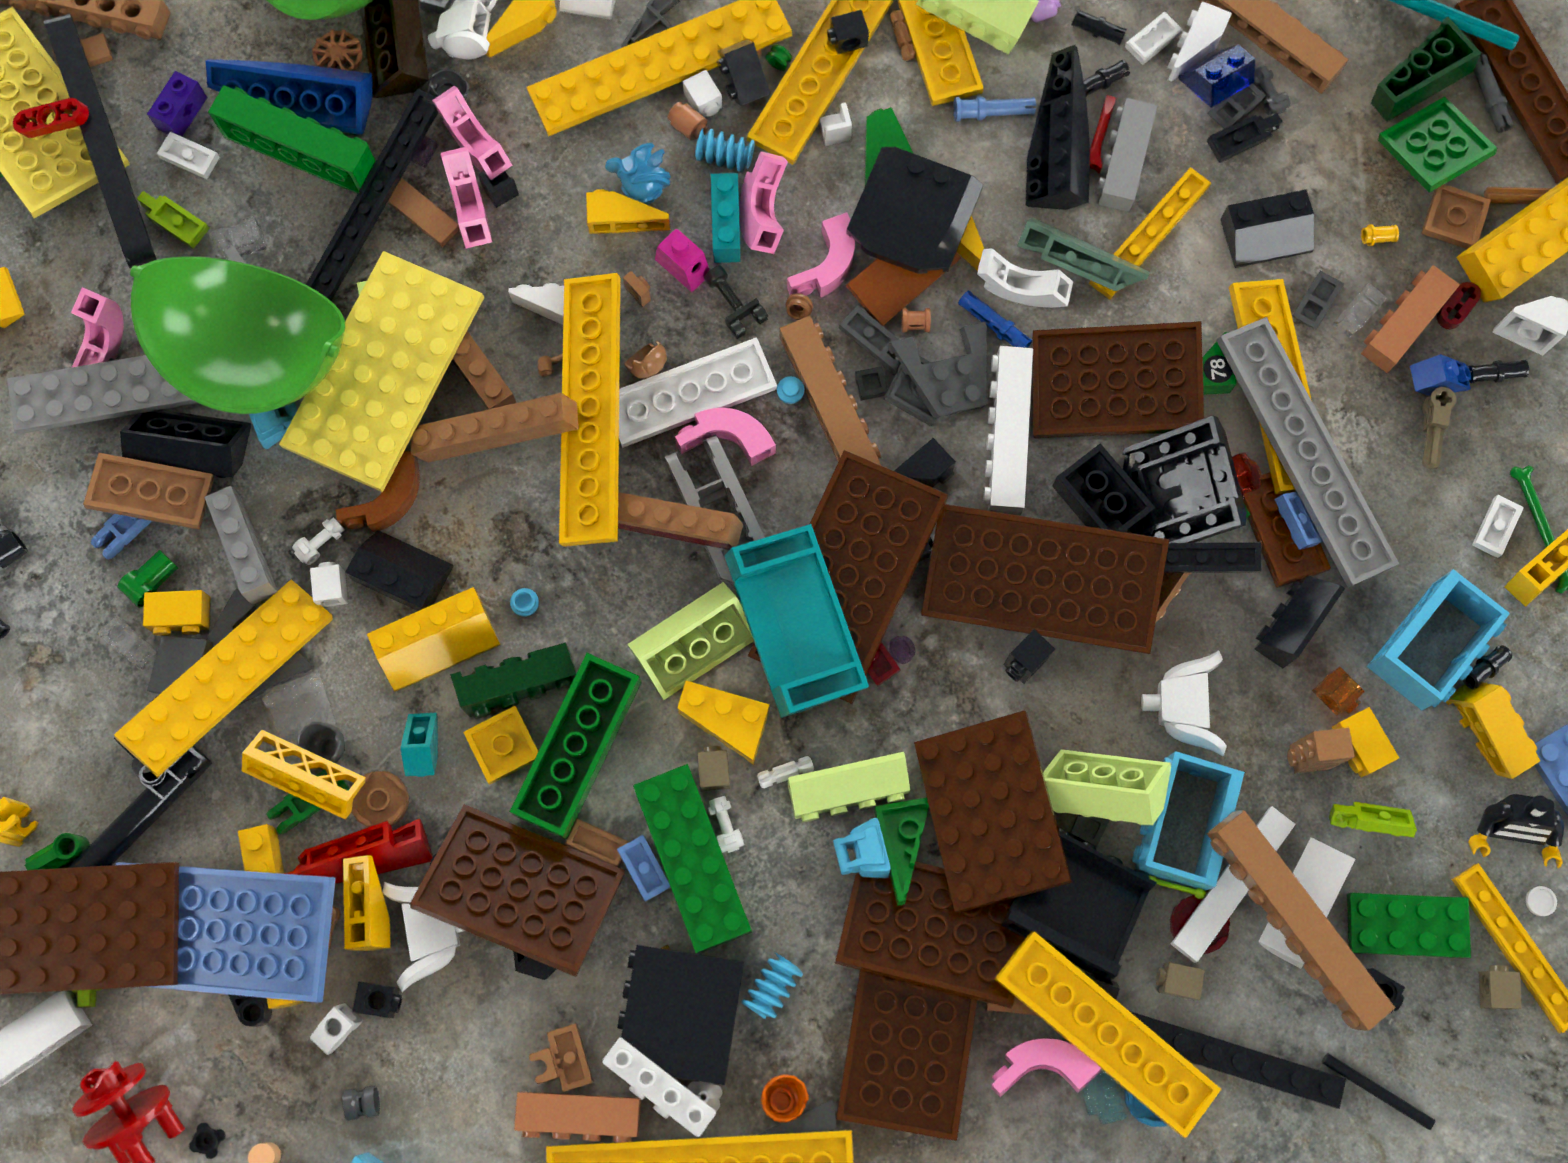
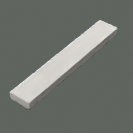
M1271 806L1256 826L1275 851H1277L1296 824ZM1230 864L1226 866L1218 877L1216 887L1208 891L1171 943L1173 947L1194 963L1199 961L1249 890L1243 881L1235 878L1230 872Z

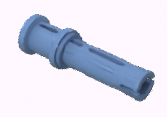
M977 96L976 99L961 100L960 97H955L954 119L955 122H960L961 119L977 118L978 121H982L986 116L1035 115L1036 108L1025 106H1036L1035 97L985 100V97Z

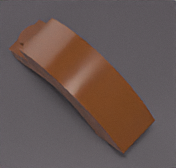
M411 450L405 451L402 454L384 491L377 498L365 504L336 509L337 521L343 528L358 529L367 523V526L374 533L377 530L381 531L392 526L409 511L417 497L420 485L418 459L411 454Z

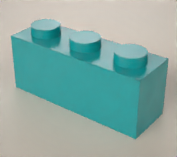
M738 173L711 174L714 263L741 262Z

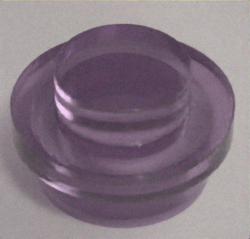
M896 636L890 640L889 652L892 658L900 664L910 662L916 652L912 640L907 636Z

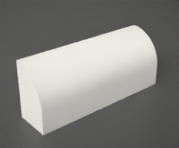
M1311 837L1293 874L1327 918L1355 859ZM1268 922L1259 939L1260 945L1281 959L1302 968L1303 960L1287 947L1285 943L1286 938L1281 931L1275 929Z
M72 991L56 992L0 1030V1087L92 1026L84 1010L77 1007V999Z

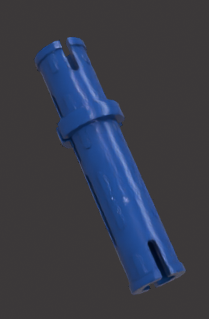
M968 290L960 298L958 305L970 312L979 321L986 322V325L997 334V338L1001 341L1004 339L1013 347L1028 348L1033 340L1014 326V322L1011 320L1007 321L1001 317L996 311L971 293V291Z

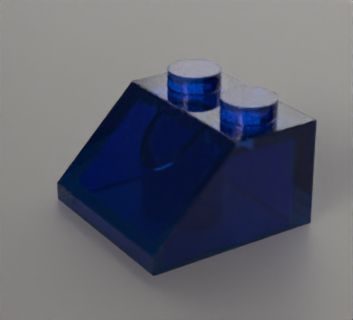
M1237 44L1220 50L1178 75V79L1212 108L1255 82L1256 58Z

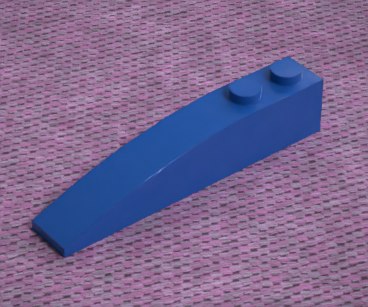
M212 59L205 61L207 87L220 92L223 85L232 89L238 87L247 92L251 97L256 99L262 97L271 102L275 107L280 109L286 107L296 113L297 116L304 119L310 117L328 129L334 127L341 132L364 134L372 103V73L277 62Z

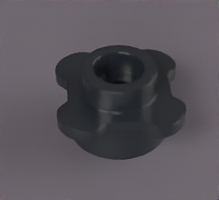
M201 1123L196 1128L197 1132L189 1143V1148L194 1153L205 1154L207 1159H213L218 1155L217 1149L220 1142L225 1139V1132L222 1129L215 1130L211 1128L208 1123ZM206 1138L210 1139L208 1144L205 1143Z

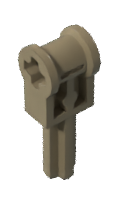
M1447 387L1436 388L1431 393V396H1428L1422 404V410L1425 414L1423 432H1426L1422 465L1427 469H1437L1440 465L1444 430L1449 426L1451 409L1456 403L1455 393Z

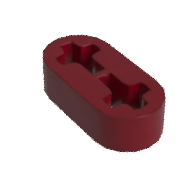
M1472 282L1460 284L1438 311V324L1450 330L1458 327L1480 300L1481 291L1479 287ZM1468 292L1470 294L1469 299L1465 303L1461 302L1460 300L1464 293ZM1455 308L1457 313L1454 315V318L1452 320L1448 319L1447 316Z

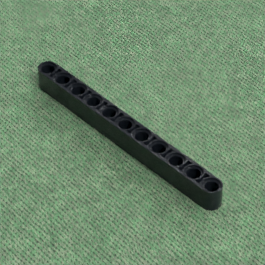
M68 13L43 20L69 97L79 100L89 109L88 119L80 126L128 267L132 268L133 266L157 260L72 16Z

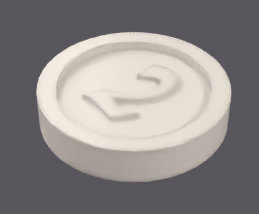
M1534 887L1526 895V906L1534 915L1548 916L1555 911L1557 898L1554 892L1547 887Z

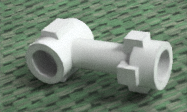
M334 517L330 520L326 519L322 523L325 528L310 541L303 537L294 543L292 549L302 563L305 562L307 565L314 563L320 557V553L317 551L319 547L331 537L337 540L342 536L340 533L344 531V528Z
M725 796L710 800V807L708 808L710 815L716 814L722 834L717 836L722 853L740 850L739 847L745 844L740 829L733 830L727 810L732 808L730 801H727Z

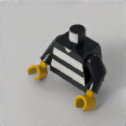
M1511 794L1485 809L1477 828L1479 834L1473 835L1468 841L1473 855L1480 848L1483 857L1488 856L1491 851L1486 840L1487 837L1543 846L1547 844L1549 846L1542 850L1545 867H1547L1549 859L1556 858L1557 868H1560L1563 861L1558 847L1562 846L1564 821L1560 813L1554 809V801L1541 795L1532 797Z

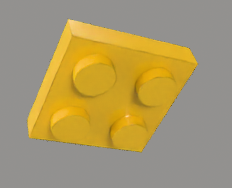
M516 705L463 732L488 784H492L533 763L539 752Z

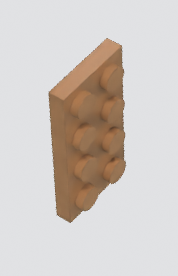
M98 453L83 505L86 509L200 530L207 506L204 497L210 495L214 477L210 473Z

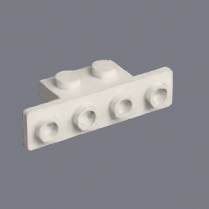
M619 1038L602 1061L604 1065L631 1085L628 1089L642 1100L645 1097L655 1104L653 1109L666 1119L671 1116L696 1137L703 1133L716 1115V1111L623 1038Z

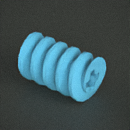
M702 128L696 145L695 157L696 160L702 161L706 156L708 164H712L716 158V164L720 167L726 161L728 169H733L737 165V171L743 172L746 166L748 170L751 164L755 140H751L749 145L745 146L744 137H741L738 143H735L734 134H731L726 141L724 140V132L721 131L718 137L715 138L713 129H710L707 135H704Z
M776 952L774 953L779 959L769 958L767 961L772 970L763 968L761 970L765 981L755 979L754 981L759 990L749 989L747 992L752 1001L744 999L741 1001L743 1005L766 1019V1016L776 1018L777 1014L772 1007L782 1008L784 1006L779 996L789 998L790 993L785 988L786 985L796 987L797 984L792 976H803L802 971L797 966Z

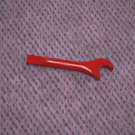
M1106 95L1090 147V169L1096 170L1098 174L1101 173L1103 167L1101 149L1117 98Z

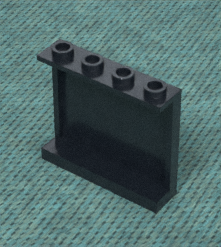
M1058 828L1072 883L1013 898L1001 926L1025 939L1030 933L1035 931L1071 963L1106 982H1110L1117 977L1121 965L1119 961L1147 895L1157 882L1150 879L1147 873L1138 869L1133 870L1123 865L1119 858L1111 855L1106 856L1097 851L1094 845L1084 841L1080 842L1070 837L1066 830Z
M636 945V951H630L628 968L632 969L631 981L626 980L623 989V998L627 999L626 1011H620L617 1029H622L621 1038L672 1077L725 1085L744 961Z

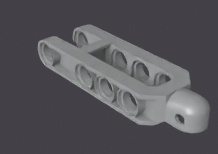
M716 435L704 439L703 444L719 480L695 489L687 470H684L678 452L664 457L685 505L702 508L727 496L736 516L743 523L742 529L748 542L765 538ZM704 545L720 582H724L726 586L736 589L724 557V549Z

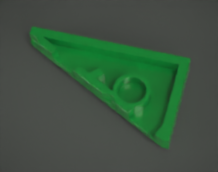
M927 797L879 805L874 808L875 817L879 820L890 863V878L897 906L905 905L929 809Z

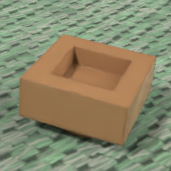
M630 271L623 277L625 289L642 307L651 301L649 292L651 287L642 276L637 277Z

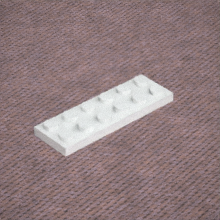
M757 337L620 388L619 440L622 448L695 421L694 414L712 408H729L777 390L776 381Z

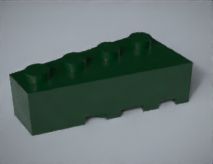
M1447 16L1435 31L1433 30L1418 48L1416 47L1412 50L1409 56L1402 63H1399L1378 84L1371 104L1388 122L1471 74L1480 58L1481 52Z
M566 642L529 652L527 654L528 659L522 660V657L504 659L499 664L500 667L494 668V666H487L486 664L475 667V671L471 675L462 677L461 672L450 674L460 707L469 717L474 716L475 719L490 715L492 709L501 706L502 709H509L515 705L517 706L519 700L528 697L530 700L544 697L548 690L554 688L565 690L570 688L577 671Z

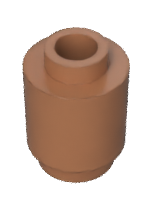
M676 103L668 114V120L671 121V125L690 141L698 139L702 128L704 135L708 130V126H706L707 119L687 103Z

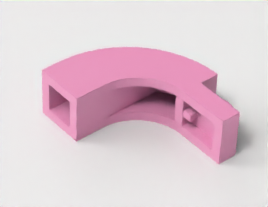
M451 87L432 100L443 118V123L460 148L468 147L472 163L480 172L483 171L489 180L494 179L513 166L500 143L494 140L480 125L457 87Z
M468 147L442 152L441 158L452 192L465 248L491 243L492 237Z
M760 151L753 172H747L744 178L739 203V221L743 239L750 249L774 254L784 231L775 218L774 200L788 161L782 156Z
M847 212L822 221L821 233L829 253L826 259L817 267L787 278V289L790 295L799 293L807 296L814 289H817L820 298L833 292L844 282L851 270L855 250V239L852 236L850 238L846 233L850 222Z
M82 287L71 313L84 320L85 334L72 367L108 362L110 358L116 359L123 336V314L119 305L109 298Z
M712 408L694 414L696 426L688 425L682 428L678 435L675 436L676 445L681 454L703 443L704 439L714 435L737 444L744 452L751 466L776 454V444L766 428L752 416L731 408Z
M1050 1038L1035 1039L1024 1042L1005 1054V1059L1012 1066L1008 1069L1004 1065L993 1075L992 1078L995 1082L992 1084V1089L1001 1097L1028 1072L1046 1069L1061 1075L1079 1093L1100 1073L1101 1067L1068 1042Z

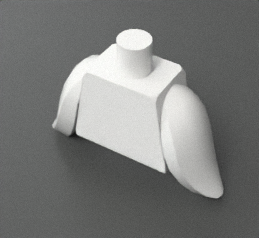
M455 0L451 8L440 15L437 31L428 35L431 47L433 49L442 47L449 56L466 60L485 55L490 46V43L486 40L491 17L490 11L495 6L497 0Z
M1218 650L1209 656L1184 662L1170 668L1165 673L1163 680L1158 684V694H1142L1141 707L1142 711H1158L1159 725L1165 726L1166 732L1174 739L1224 756L1227 745L1217 735L1208 731L1210 728L1208 673L1217 668L1223 661Z
M384 882L383 894L393 901L402 903L410 960L414 962L401 974L397 981L401 992H404L413 983L449 964L455 956L456 947L460 946L458 932H463L464 930L411 909L410 902L418 887L395 886Z

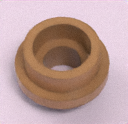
M792 294L786 301L787 313L793 319L800 320L811 314L813 303L810 298L803 294Z

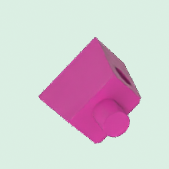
M675 229L657 247L655 260L690 292H693L705 281L704 276L710 271L705 254L681 231Z

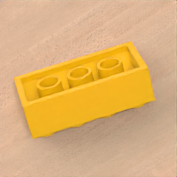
M474 587L367 633L375 656L395 692L501 645L481 598Z

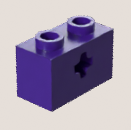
M174 71L147 115L157 130L166 134L172 132L182 137L208 97L198 81Z

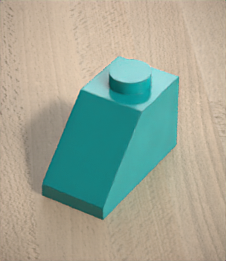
M437 713L408 714L400 747L405 776L424 777L435 775L438 760Z

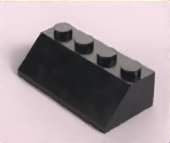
M165 410L138 413L120 431L122 457L210 473L219 478H233L243 465L251 423Z

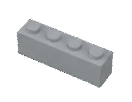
M1126 97L1123 107L1118 106L1114 118V123H1118L1117 130L1111 131L1108 146L1112 147L1111 154L1105 155L1102 170H1106L1105 178L1100 177L1096 193L1100 194L1098 205L1130 212L1135 200L1158 105Z
M232 486L205 496L204 498L241 594L251 605L270 598L278 590L242 498Z

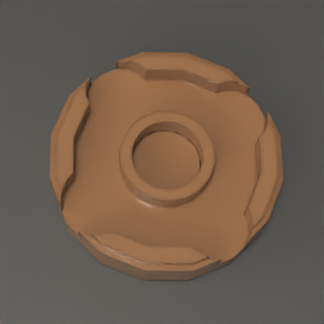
M377 771L366 773L364 775L366 777L365 784L353 798L351 813L358 822L366 827H371L388 821L391 827L402 820L408 810L409 795L407 787L399 777L390 772Z

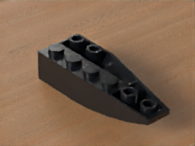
M1075 45L1054 52L1051 56L1027 155L1025 205L1028 207L1068 210L1089 203V123L1083 74L1078 48Z

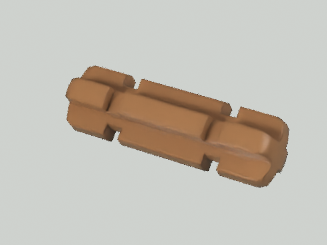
M903 11L891 13L890 20L892 27L895 28L894 33L898 46L901 49L902 59L904 61L913 60L916 58V51L912 44Z

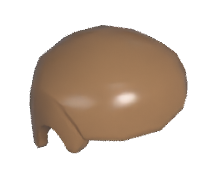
M658 341L655 342L656 346L651 343L647 344L624 363V366L632 375L639 379H647L660 373L667 361L666 349Z

